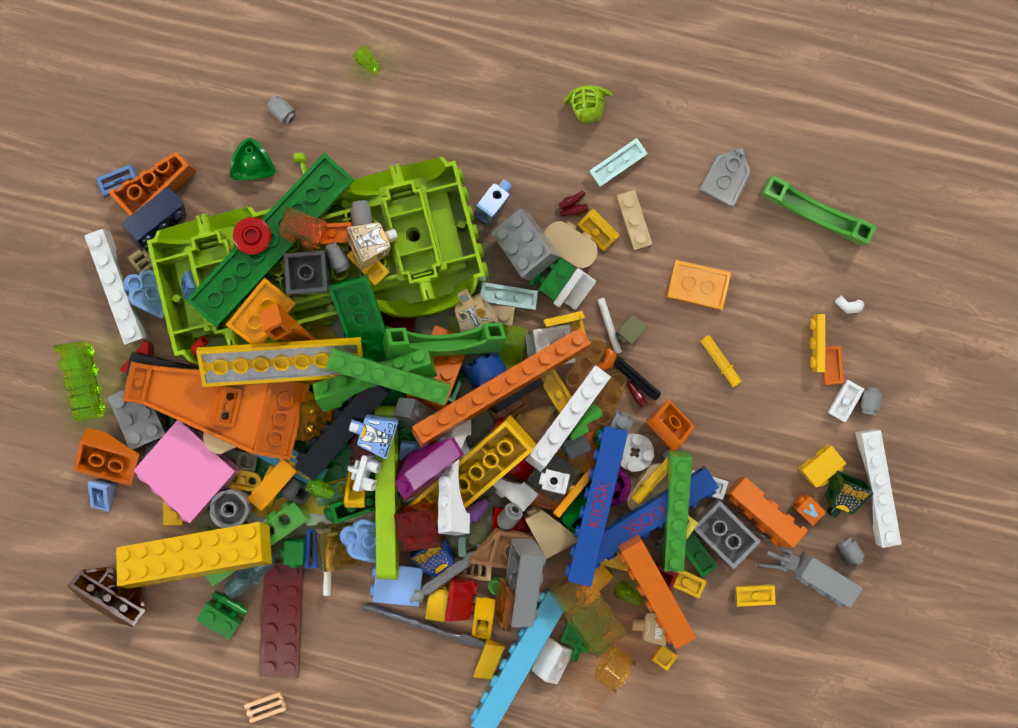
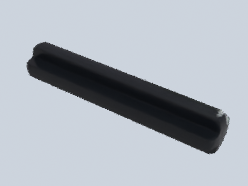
M618 358L615 361L614 366L650 398L656 401L661 396L660 391L622 358Z

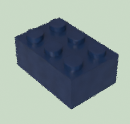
M167 187L121 224L128 238L142 251L148 249L147 240L154 239L158 230L174 226L175 224H181L187 215L184 203Z

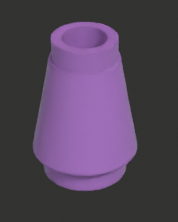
M485 497L465 508L466 512L470 514V524L476 523L491 506Z

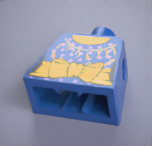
M437 532L421 547L417 545L411 549L410 560L428 575L435 577L454 563V552L443 534Z

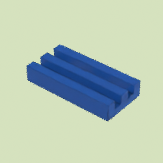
M327 529L306 530L305 568L324 569ZM311 533H314L313 563H310ZM318 533L322 534L320 563H317Z

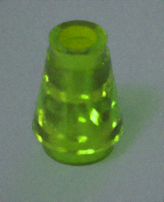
M362 45L353 54L355 61L372 74L380 69L381 66L368 47L366 48Z
M318 477L314 481L309 479L304 489L309 495L331 500L335 489Z
M621 581L614 589L617 599L636 607L643 601V597L628 582Z

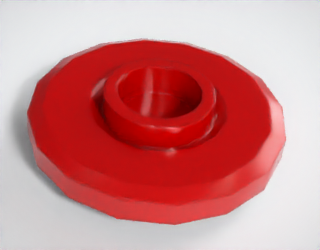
M257 217L242 219L233 230L235 246L241 252L248 255L262 253L271 242L272 234L269 226L265 221Z

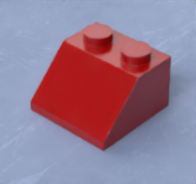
M456 576L451 579L445 621L469 620L470 614L474 615L475 603H472L473 595L477 596L478 584H474L475 579Z

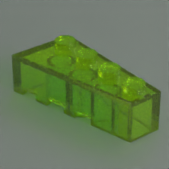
M72 342L54 345V351L59 352L61 361H58L59 369H62L65 373L64 387L71 394L68 396V402L74 422L104 417L105 408L100 399L101 386L97 382L96 377L98 375V368L94 364L93 356L95 351L91 343Z

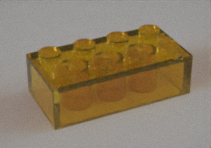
M566 576L548 590L592 655L599 657L628 634L593 582L592 586L589 587L568 581V576Z

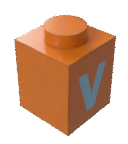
M806 494L796 498L794 501L795 505L792 507L812 526L826 513L822 507Z

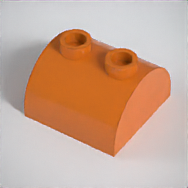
M670 399L658 407L645 422L648 430L655 433L660 438L661 444L668 447L671 451L682 446L695 428Z

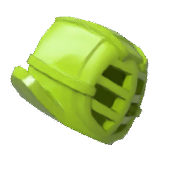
M581 86L573 89L565 97L564 103L565 105L571 104L580 122L584 124L600 122L606 105L605 96L613 98V93L599 86Z

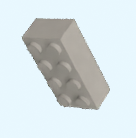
M511 539L501 609L510 627H533L534 619H537L536 607L537 602L540 601L539 588L540 584L543 583L542 569L546 565V556L542 553L540 546L537 545L534 539Z

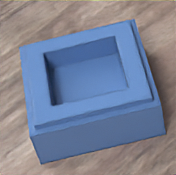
M186 271L181 281L184 299H187L195 291V283L191 271Z

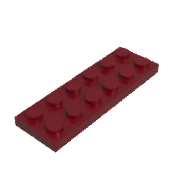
M272 561V564L264 565L260 676L298 678L300 672L304 565H301L300 568H290L289 565H283L284 561Z

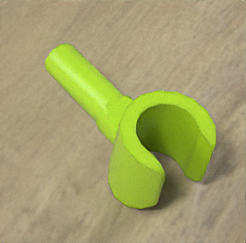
M294 153V163H301V169L304 174L307 171L305 164L306 155L304 153Z

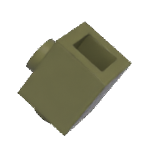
M632 314L616 331L618 334L617 338L625 345L627 343L632 345L647 326Z

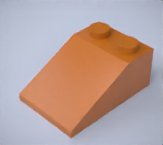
M87 427L79 442L73 471L132 486L135 475L134 470L137 467L140 454L108 433Z

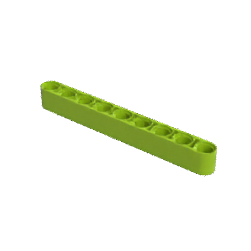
M379 405L375 409V415L394 417L396 405ZM397 424L387 458L385 459L375 454V459L382 462L380 472L375 473V480H377L375 488L377 580H398L399 491L395 485L398 469Z

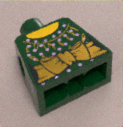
M837 470L825 493V498L830 505L827 512L835 518L841 511L854 514L874 493L867 482Z

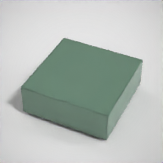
M466 534L458 536V556L466 557Z

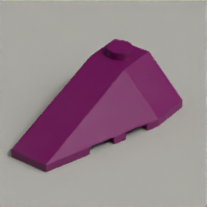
M454 437L409 452L399 462L395 485L404 500L421 495L464 455Z

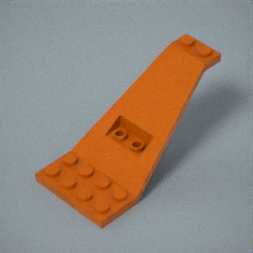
M131 361L122 400L146 405L251 454L291 460L309 384L299 381L202 387L199 369L156 366ZM228 393H232L231 399H226ZM227 412V417L222 419V414Z

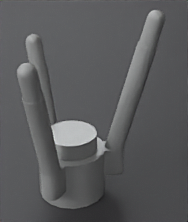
M761 532L759 533V536L771 543L768 536ZM777 547L784 552L782 555L770 551L767 554L779 559L781 565L758 563L760 567L781 569L787 572L788 569L792 571L797 569L800 558L793 555V551L785 547Z

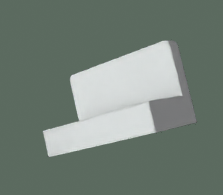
M577 268L553 304L560 307L564 302L576 310L592 289L596 280Z
M549 637L531 669L532 672L545 682L558 684L570 661L573 649L560 645Z

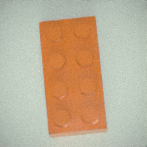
M435 325L431 335L455 334V332ZM466 354L432 356L437 376L433 378L451 383L445 405L407 394V398L417 399L435 411L446 407Z

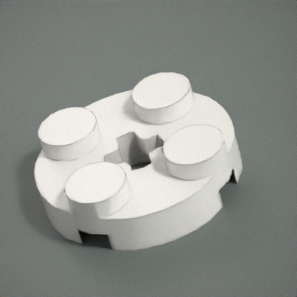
M630 433L627 435L621 466L631 472L642 471L651 464L654 458V448L647 437L641 434ZM631 448H639L638 457L630 456Z

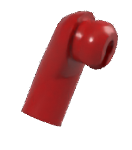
M201 336L191 346V351L195 357L197 356V347H205L209 343L205 336Z

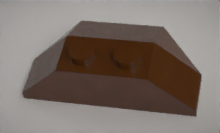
M110 567L80 570L68 585L84 603L117 623L135 627L146 612L141 587L125 588L117 586V572Z

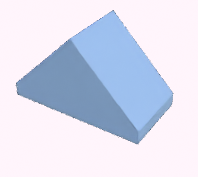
M100 478L89 481L87 485L90 506L109 512L117 483Z

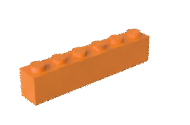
M639 535L620 544L618 548L621 552L618 553V556L623 564L627 563L630 569L627 571L631 579H637L639 585L636 587L642 597L646 595L648 601L645 603L650 612L655 611L657 617L654 619L659 628L664 627L666 633L663 635L668 644L673 643L675 649H678L696 639L694 632Z

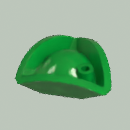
M251 137L246 138L238 145L230 163V176L233 180L261 179L273 176L276 172L266 151Z

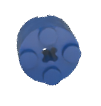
M498 352L486 353L487 357L482 355L473 360L474 365L470 362L461 367L474 390L507 371Z

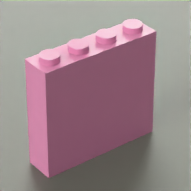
M179 420L174 423L134 470L138 474L139 480L147 483L154 494L161 496L165 500V504L169 508L175 509L179 513V517L188 523L197 521L210 506L213 497L223 491L241 471L224 453L215 454L211 452L204 444L201 431Z

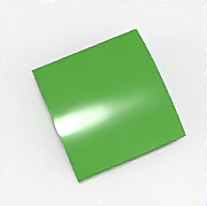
M592 402L568 437L573 441L589 432L587 424L603 416L601 409Z

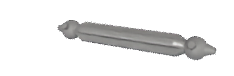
M475 551L470 552L466 557L461 558L430 580L421 590L414 589L410 602L417 601L422 603L424 596L430 595L472 564L469 559Z

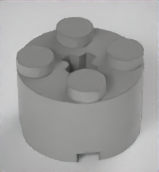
M228 488L216 494L210 503V517L212 521L221 528L239 526L245 523L251 517L254 505L248 500L250 495L244 490ZM230 505H233V511L229 510Z

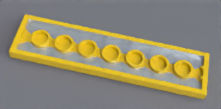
M361 337L197 347L196 350L202 387L329 379L342 375L341 373L326 369L333 347L363 357Z

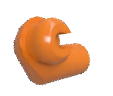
M607 348L604 351V361L596 365L603 371L609 370L614 366L617 354L612 348Z

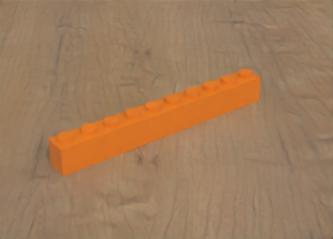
M581 327L415 424L412 426V434L421 448L426 447L585 352L591 342Z

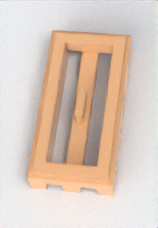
M281 691L244 704V708L247 710L246 714L250 718V723L286 711L287 709ZM277 697L279 698V700L274 701L272 703L255 708L253 710L251 709L252 706H255L257 704L266 702ZM280 704H281V707L272 709V710H270V711L261 713V714L256 715V716L253 715V714H255V713L261 712V711H263V710H266V709H269V708H272V707H274V706H277V705H280Z

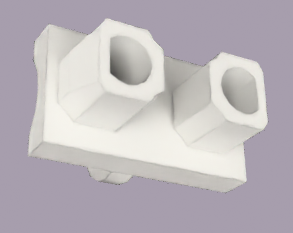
M362 455L361 461L356 460L354 466H348L347 470L352 472L351 479L355 480L353 490H375L377 480L371 479L369 476L371 472H380L382 462L376 460L374 455Z

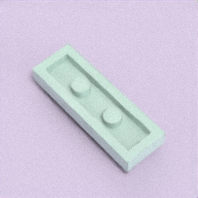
M636 138L595 166L589 173L598 186L601 187L648 153Z
M482 282L480 285L479 294L484 297L487 303L536 310L538 291Z

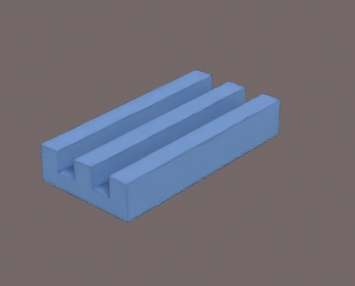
M130 164L96 178L102 195L104 197L109 196L108 191L117 189L122 184L105 191L106 188L137 177L134 166ZM130 171V174L125 175L123 177H120L105 184L102 183L105 180H108L110 178Z

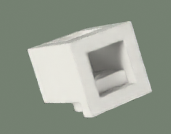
M546 469L545 473H541L539 484L542 485V490L565 495L570 475ZM551 478H556L558 480V483L556 485H552L550 483Z

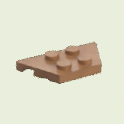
M495 528L472 554L469 561L471 564L507 569L511 539H534V536L531 533Z

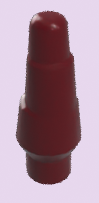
M581 191L573 196L564 198L559 203V207L561 210L570 208L585 196V192Z
M575 205L560 211V216L581 215L589 211L588 205Z
M631 381L627 382L635 402L641 408L648 404L645 396L638 391Z

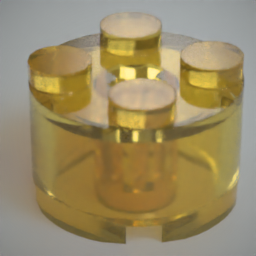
M611 646L606 653V661L598 664L594 675L596 676L595 679L615 693L617 692V687L620 689L632 672L629 667L631 665L635 666L637 660L619 647L614 648Z

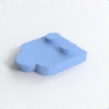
M145 270L140 272L139 275L131 274L127 276L124 280V288L129 292V302L133 306L162 319L164 313L154 272L152 270Z
M358 519L352 526L343 528L340 532V540L346 545L347 553L355 559L376 563V522Z

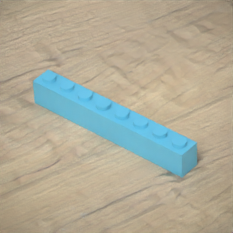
M549 589L545 593L541 592L540 601L537 602L538 605L536 607L537 619H534L533 627L520 628L518 632L520 637L516 643L512 642L508 650L510 653L508 658H503L499 665L500 672L497 676L494 675L489 683L491 686L489 691L483 693L479 701L481 705L478 709L475 708L470 716L472 727H498L568 604L566 599Z

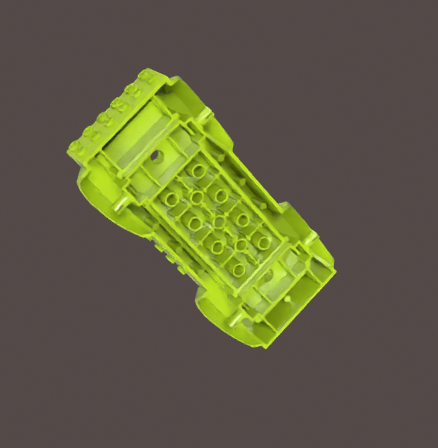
M438 157L404 166L398 163L395 164L396 168L394 165H390L389 170L354 179L355 181L315 224L352 222L351 203L365 200L370 205L373 223L379 222L384 232L395 229L398 240L390 243L389 254L379 260L389 270V273L376 285L370 281L379 309L382 312L400 318L434 315L454 308L455 304L460 302L457 296L460 291L467 289L470 295H472L476 290L477 284L487 282L486 277L489 276L486 262L482 263L481 261L484 253L481 243L477 244L476 239L480 238L476 224L472 225L471 223L475 219L471 205L467 206L466 204L470 200L466 186L462 187V184L465 183L461 167L457 168L456 161L447 162L443 157ZM244 207L208 216V214H201V217L197 215L195 216L196 220L158 230L154 239L147 240L148 251L156 277L174 356L185 358L191 363L198 364L197 356L195 357L192 353L191 346L201 336H205L209 341L205 347L249 344L225 325L247 297L216 328L183 298L181 281L184 273L191 271L196 289L236 247L233 241V230L237 223L248 217L262 219L270 209L255 212L252 207ZM310 228L288 253L326 251V245H312V229ZM413 231L420 234V238L416 242L409 240V234ZM337 244L345 255L352 250L350 244ZM283 257L265 278L286 294ZM351 260L349 261L350 267L339 273L332 270L329 262L330 284L364 274ZM330 294L290 297L297 304L288 314L307 332L314 330V326L321 325L322 327L333 325L334 321L339 320ZM268 337L264 343L283 342V340L278 339L274 341Z

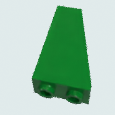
M375 490L366 491L365 508H345L344 498L325 504L326 509H323L326 520L338 524L375 511ZM399 492V502H400V501H402V499H401V495H400V492Z

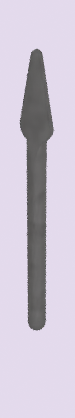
M365 603L363 606L366 611L457 640L463 645L484 648L486 643L467 633L454 632L369 603Z

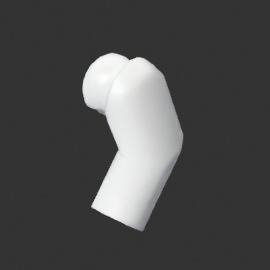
M842 295L834 301L847 314L860 313L864 307L862 300L848 302Z

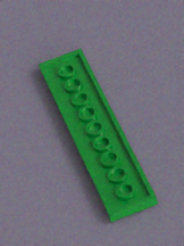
M323 153L261 219L269 226L272 234L268 248L260 254L248 255L235 247L186 301L213 326L218 328L262 279L281 261L284 254L294 247L308 232L311 225L321 218L355 180L326 153Z
M368 274L329 285L328 289L346 338L361 337L363 357L379 363L389 360L385 358L382 344L386 326ZM389 389V394L380 405H397L399 397L407 398V394ZM401 420L398 421V462H400L401 440L417 441L412 434V427Z

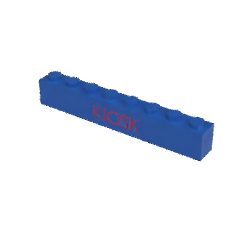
M605 426L604 430H600L598 441L601 442L600 449H595L593 460L596 461L595 468H591L589 479L592 482L590 487H586L584 498L587 499L586 507H581L579 518L583 519L581 526L577 525L574 536L578 540L576 545H572L570 556L573 557L571 565H567L565 573L570 582L589 587L592 586L628 431Z
M705 466L691 474L690 509L696 507L702 498H709L716 494L715 490L719 488ZM668 489L605 528L596 569L601 566L600 563L605 559L609 561L618 555L616 552L620 551L618 548L620 544L636 535H639L641 540L645 539L650 535L651 530L655 528L660 529L666 525Z

